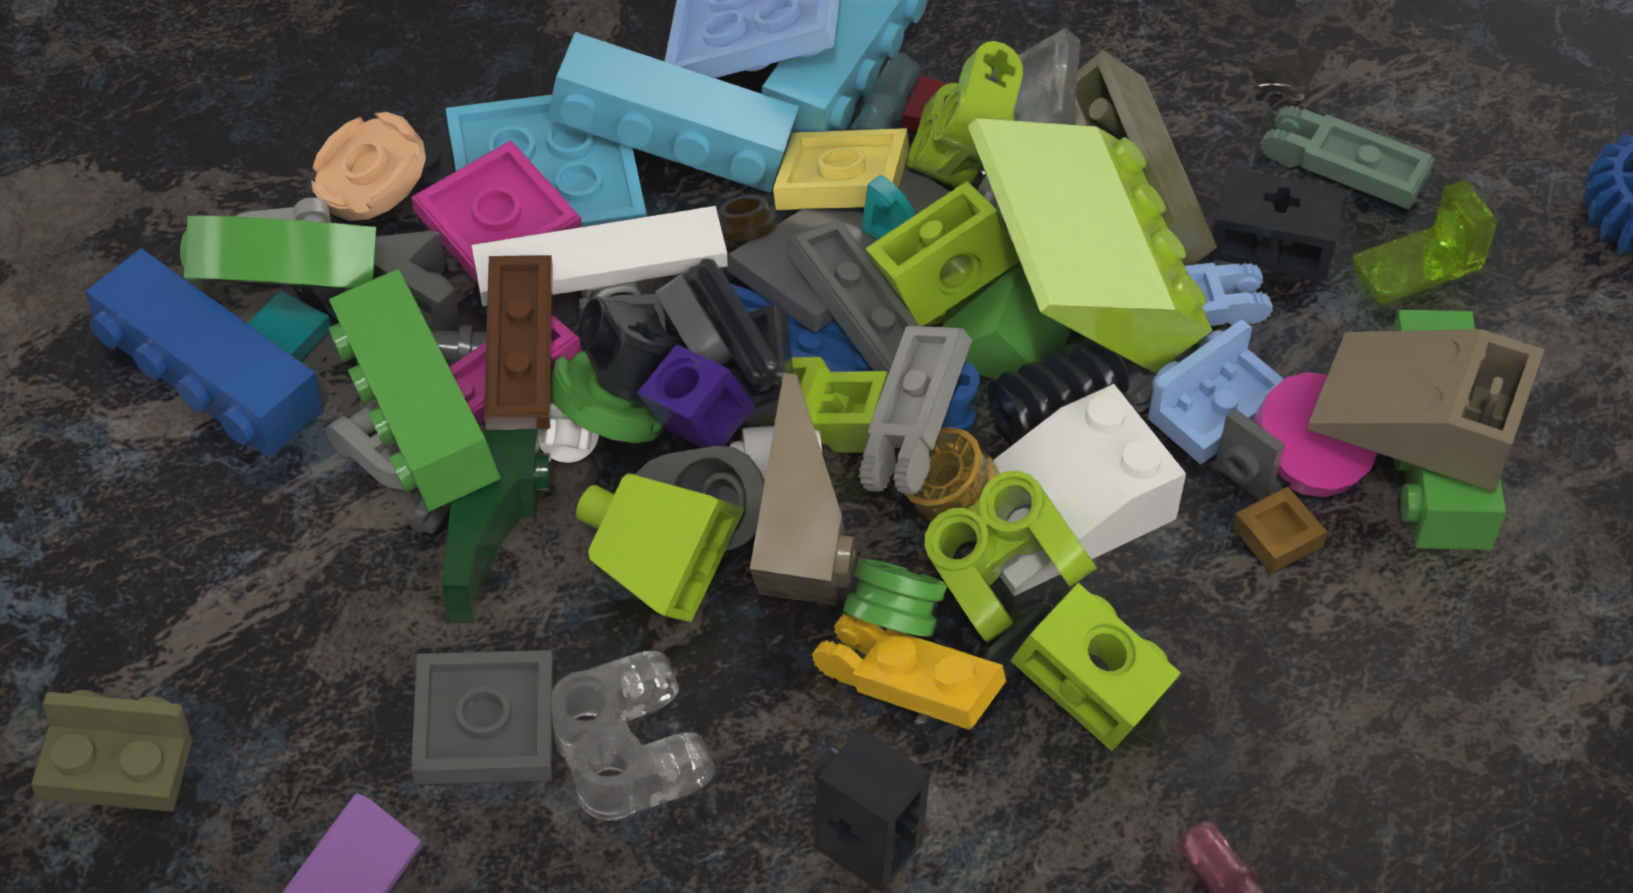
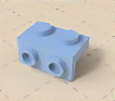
M1243 319L1224 332L1217 330L1211 333L1200 344L1197 351L1181 362L1172 361L1166 364L1157 373L1151 385L1153 392L1148 419L1200 465L1218 453L1226 416L1234 409H1237L1253 421L1258 407L1263 403L1265 396L1284 380L1248 349L1252 327Z

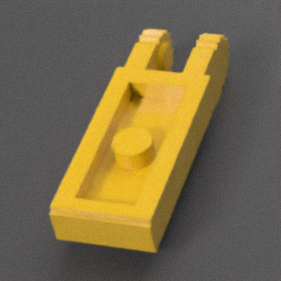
M844 613L834 626L837 638L845 645L840 643L836 645L833 641H822L812 654L815 666L825 676L828 675L831 679L836 678L839 682L854 686L859 693L929 715L930 717L968 730L973 728L1006 682L1003 665L889 628L884 631L879 625L866 622L848 613ZM859 650V652L865 654L866 657L862 659L854 651Z

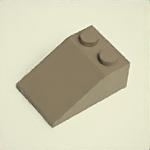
M783 373L750 571L758 593L761 595L837 606L839 588L851 590L857 556V550H853L854 537L845 535L842 514L798 376L796 374Z

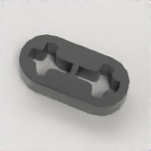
M682 274L655 291L690 351L722 366L734 359L694 290Z

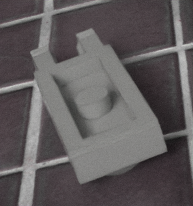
M908 326L905 328L867 431L869 440L863 454L864 459L861 461V467L859 468L860 484H863V488H866L867 491H883L884 488H887V484L890 482L889 478L893 475V472V480H895L897 491H901L904 494H918V491L922 490L921 487L924 485V479L927 478L930 470L929 450L934 449L972 339L963 328ZM894 448H901L897 457L898 463L896 464Z

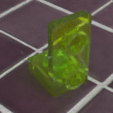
M1462 180L1444 187L1433 227L1357 253L1353 256L1351 267L1377 302L1386 304L1483 269L1498 220L1467 181Z

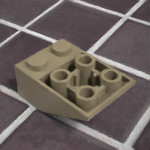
M1483 329L1345 332L1307 429L1496 492L1545 349Z

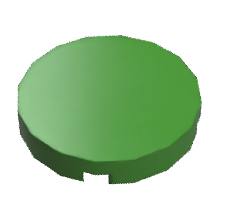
M580 351L570 361H567L563 356L556 360L551 371V401L567 418L588 431L617 441L630 443L653 441L663 433L665 428L644 401H634L619 397L600 385L597 381V374L585 351Z

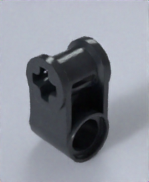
M600 296L592 297L583 311L580 321L579 339L581 348L586 352L597 374V381L606 390L619 397L643 401L637 392L653 374L660 354L667 353L672 344V338L664 330L659 321L657 311Z

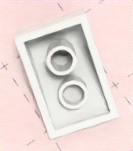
M1112 384L1057 410L977 472L972 483L958 497L946 502L950 509H968L980 501V495L985 485L994 476L1005 471H1022L1030 474L1039 482L1090 558L1094 559L1176 520L1186 473L1115 384ZM961 486L955 489L952 493L956 492ZM1024 504L1016 507L1010 513L1007 522H1016L1024 518L1029 513L1032 505ZM1043 549L1034 554H1016L1004 563L1000 577L1012 594L1016 596L1060 575V572Z

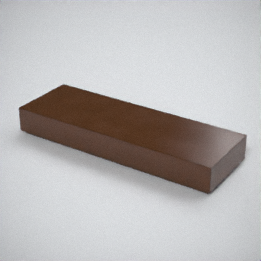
M552 255L489 256L484 422L486 430L551 428Z

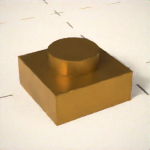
M1289 487L1237 512L1233 524V529L1271 574L1323 547L1327 535L1325 528Z

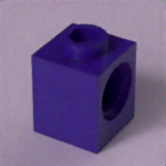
M677 344L637 392L666 430L702 448L724 446L756 407L728 368Z

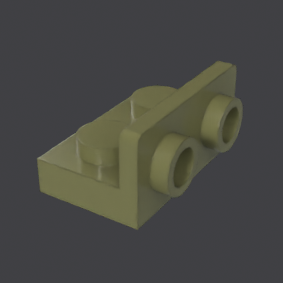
M86 690L73 691L70 694L46 693L42 707L49 727L31 783L36 799L174 811L192 744V737L182 706L158 697H143L138 700L103 697L95 692Z

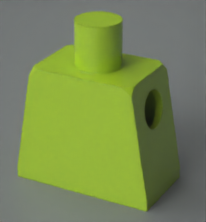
M627 473L621 479L615 494L597 485L590 486L578 502L576 517L578 520L597 529V533L588 550V557L592 562L656 612L667 617L692 622L745 509L710 495Z

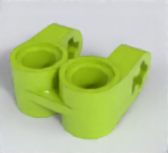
M997 41L984 43L966 60L959 83L944 85L930 98L923 109L917 134L910 147L907 167L954 189L966 181L971 184L982 162L967 125L976 118L1014 121V109L1023 78V66L1019 56L1012 48ZM990 66L994 68V77L998 79L996 83L988 80L992 73Z
M1019 470L1005 471L994 476L985 485L980 495V501L968 509L951 508L940 513L930 523L925 533L924 546L928 557L986 643H989L1014 625V622L990 585L1000 576L1004 563L1016 554H1034L1044 549L1069 587H1072L1098 569L1039 482L1030 474ZM1024 504L1032 505L1029 513L1024 518L1016 522H1007L1010 513L1016 507ZM968 541H977L974 550L968 556L962 559H953L956 550L962 544Z

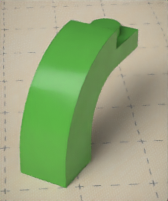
M188 216L187 231L183 234L180 245V259L184 266V278L187 281L265 283L351 290L373 280L376 227L256 217Z

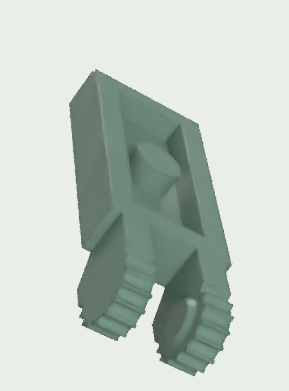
M1292 105L1290 107L1285 106L1284 109L1281 108L1274 120L1276 122L1274 126L1277 129H1271L1270 132L1267 131L1260 143L1262 145L1260 149L1264 151L1263 154H1266L1268 159L1271 158L1273 162L1278 161L1279 164L1288 168L1301 165L1304 169L1409 210L1427 180L1435 159L1431 154L1327 114L1324 117L1306 109L1300 110L1298 106L1293 107Z

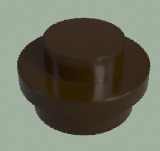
M744 195L725 202L719 210L721 216L719 222L724 240L731 241L739 247L751 240L767 235L778 224L776 212L768 207L766 198L759 195Z

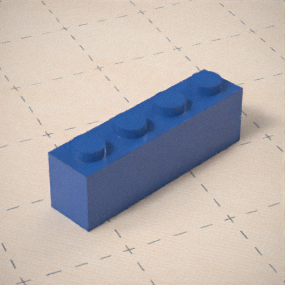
M142 248L85 291L93 317L89 323L97 338L107 347L115 349L118 346L133 357L140 370L152 380L161 378L175 388L181 399L196 412H202L203 410L220 421L227 434L241 445L250 443L267 457H270L323 412L316 372Z

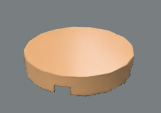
M388 112L374 113L378 119H371L366 122L359 117L344 124L325 142L316 155L313 165L317 175L315 182L312 181V188L319 199L328 203L332 215L348 221L371 219L391 210L411 192L421 177L426 156L422 139L403 117Z

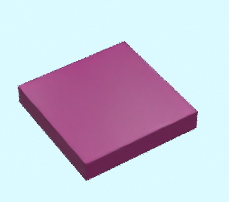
M512 140L411 197L415 213L431 231H437L441 234L442 244L477 284L478 279L472 245L582 227L581 217Z

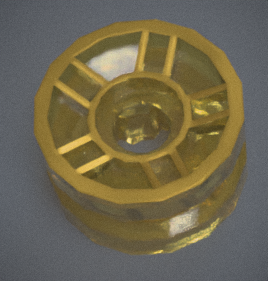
M954 427L940 429L934 449L929 450L930 470L927 478L924 479V485L921 487L922 490H919L918 494L904 495L931 523L940 513L951 508L968 509L980 501V495L985 485L994 476L1001 473L998 465L969 432Z

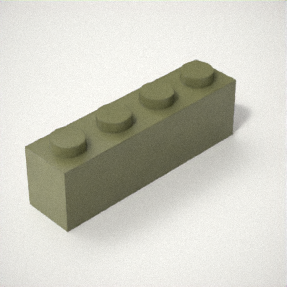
M1102 50L1060 85L1075 125L1099 127L1118 140L1127 138L1137 146L1146 160V167L1142 170L1148 184L1157 191L1165 204L1166 211L1162 213L1165 223L1184 247L1186 256L1182 259L1184 266L1194 265L1216 249L1217 245L1145 78Z

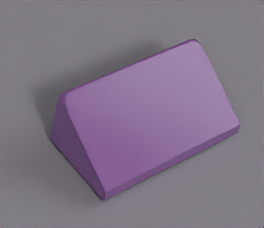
M356 793L282 893H389L421 848L422 842L371 799Z

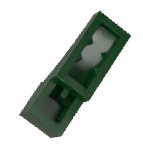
M485 429L484 437L501 479L451 501L442 578L447 623H474L482 583L496 552L510 531L523 517H536L538 492L550 491L551 454L539 452L537 429Z

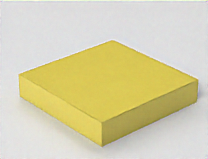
M907 128L792 133L773 187L776 210L865 207L867 185L880 174L899 188L909 152Z

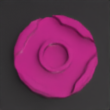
M1305 372L1286 377L1273 388L1258 407L1253 422L1284 443L1285 447L1278 474L1284 480L1291 483L1288 487L1302 495L1325 498L1346 492L1371 470L1377 452L1307 429L1328 375Z

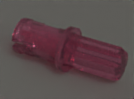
M1214 821L1202 822L1182 836L1180 839L1181 843L1177 845V848L1201 876L1210 893H1263L1257 885L1259 874L1253 866L1244 865L1226 842L1227 840L1219 831Z

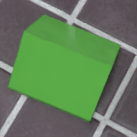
M1021 262L951 307L943 327L963 328L972 342L965 360L975 367L979 375L997 379L1006 371L1017 372L1027 362H1039L1047 353H1060L1064 346L1067 345L1071 328L1040 312Z

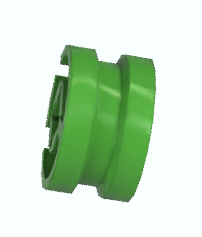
M858 558L853 573L854 577L858 579L856 590L847 594L843 610L851 616L885 628L929 637L933 635L937 619L932 615L935 602L943 601L947 585L945 582L922 573L918 575L907 571L908 568L882 561Z

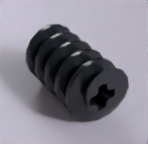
M1085 337L1081 343L1065 345L1060 353L1050 352L1045 354L1039 362L1033 361L1023 364L1017 372L1006 371L1002 373L996 382L993 380L988 384L987 393L996 422L1013 445L1057 410L1112 384H1115L1121 393H1126L1129 389L1130 376L1121 355Z

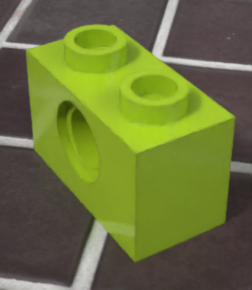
M968 181L865 248L872 263L920 326H924L942 315L945 311L1020 262L998 210Z
M1077 583L1037 626L1010 660L1111 751L1125 738L1181 674L1168 662L1167 656L1156 644L1137 635L1117 617L1114 608L1105 599L1091 594L1080 583ZM1089 654L1101 658L1108 666L1109 671L1098 668L1091 661Z

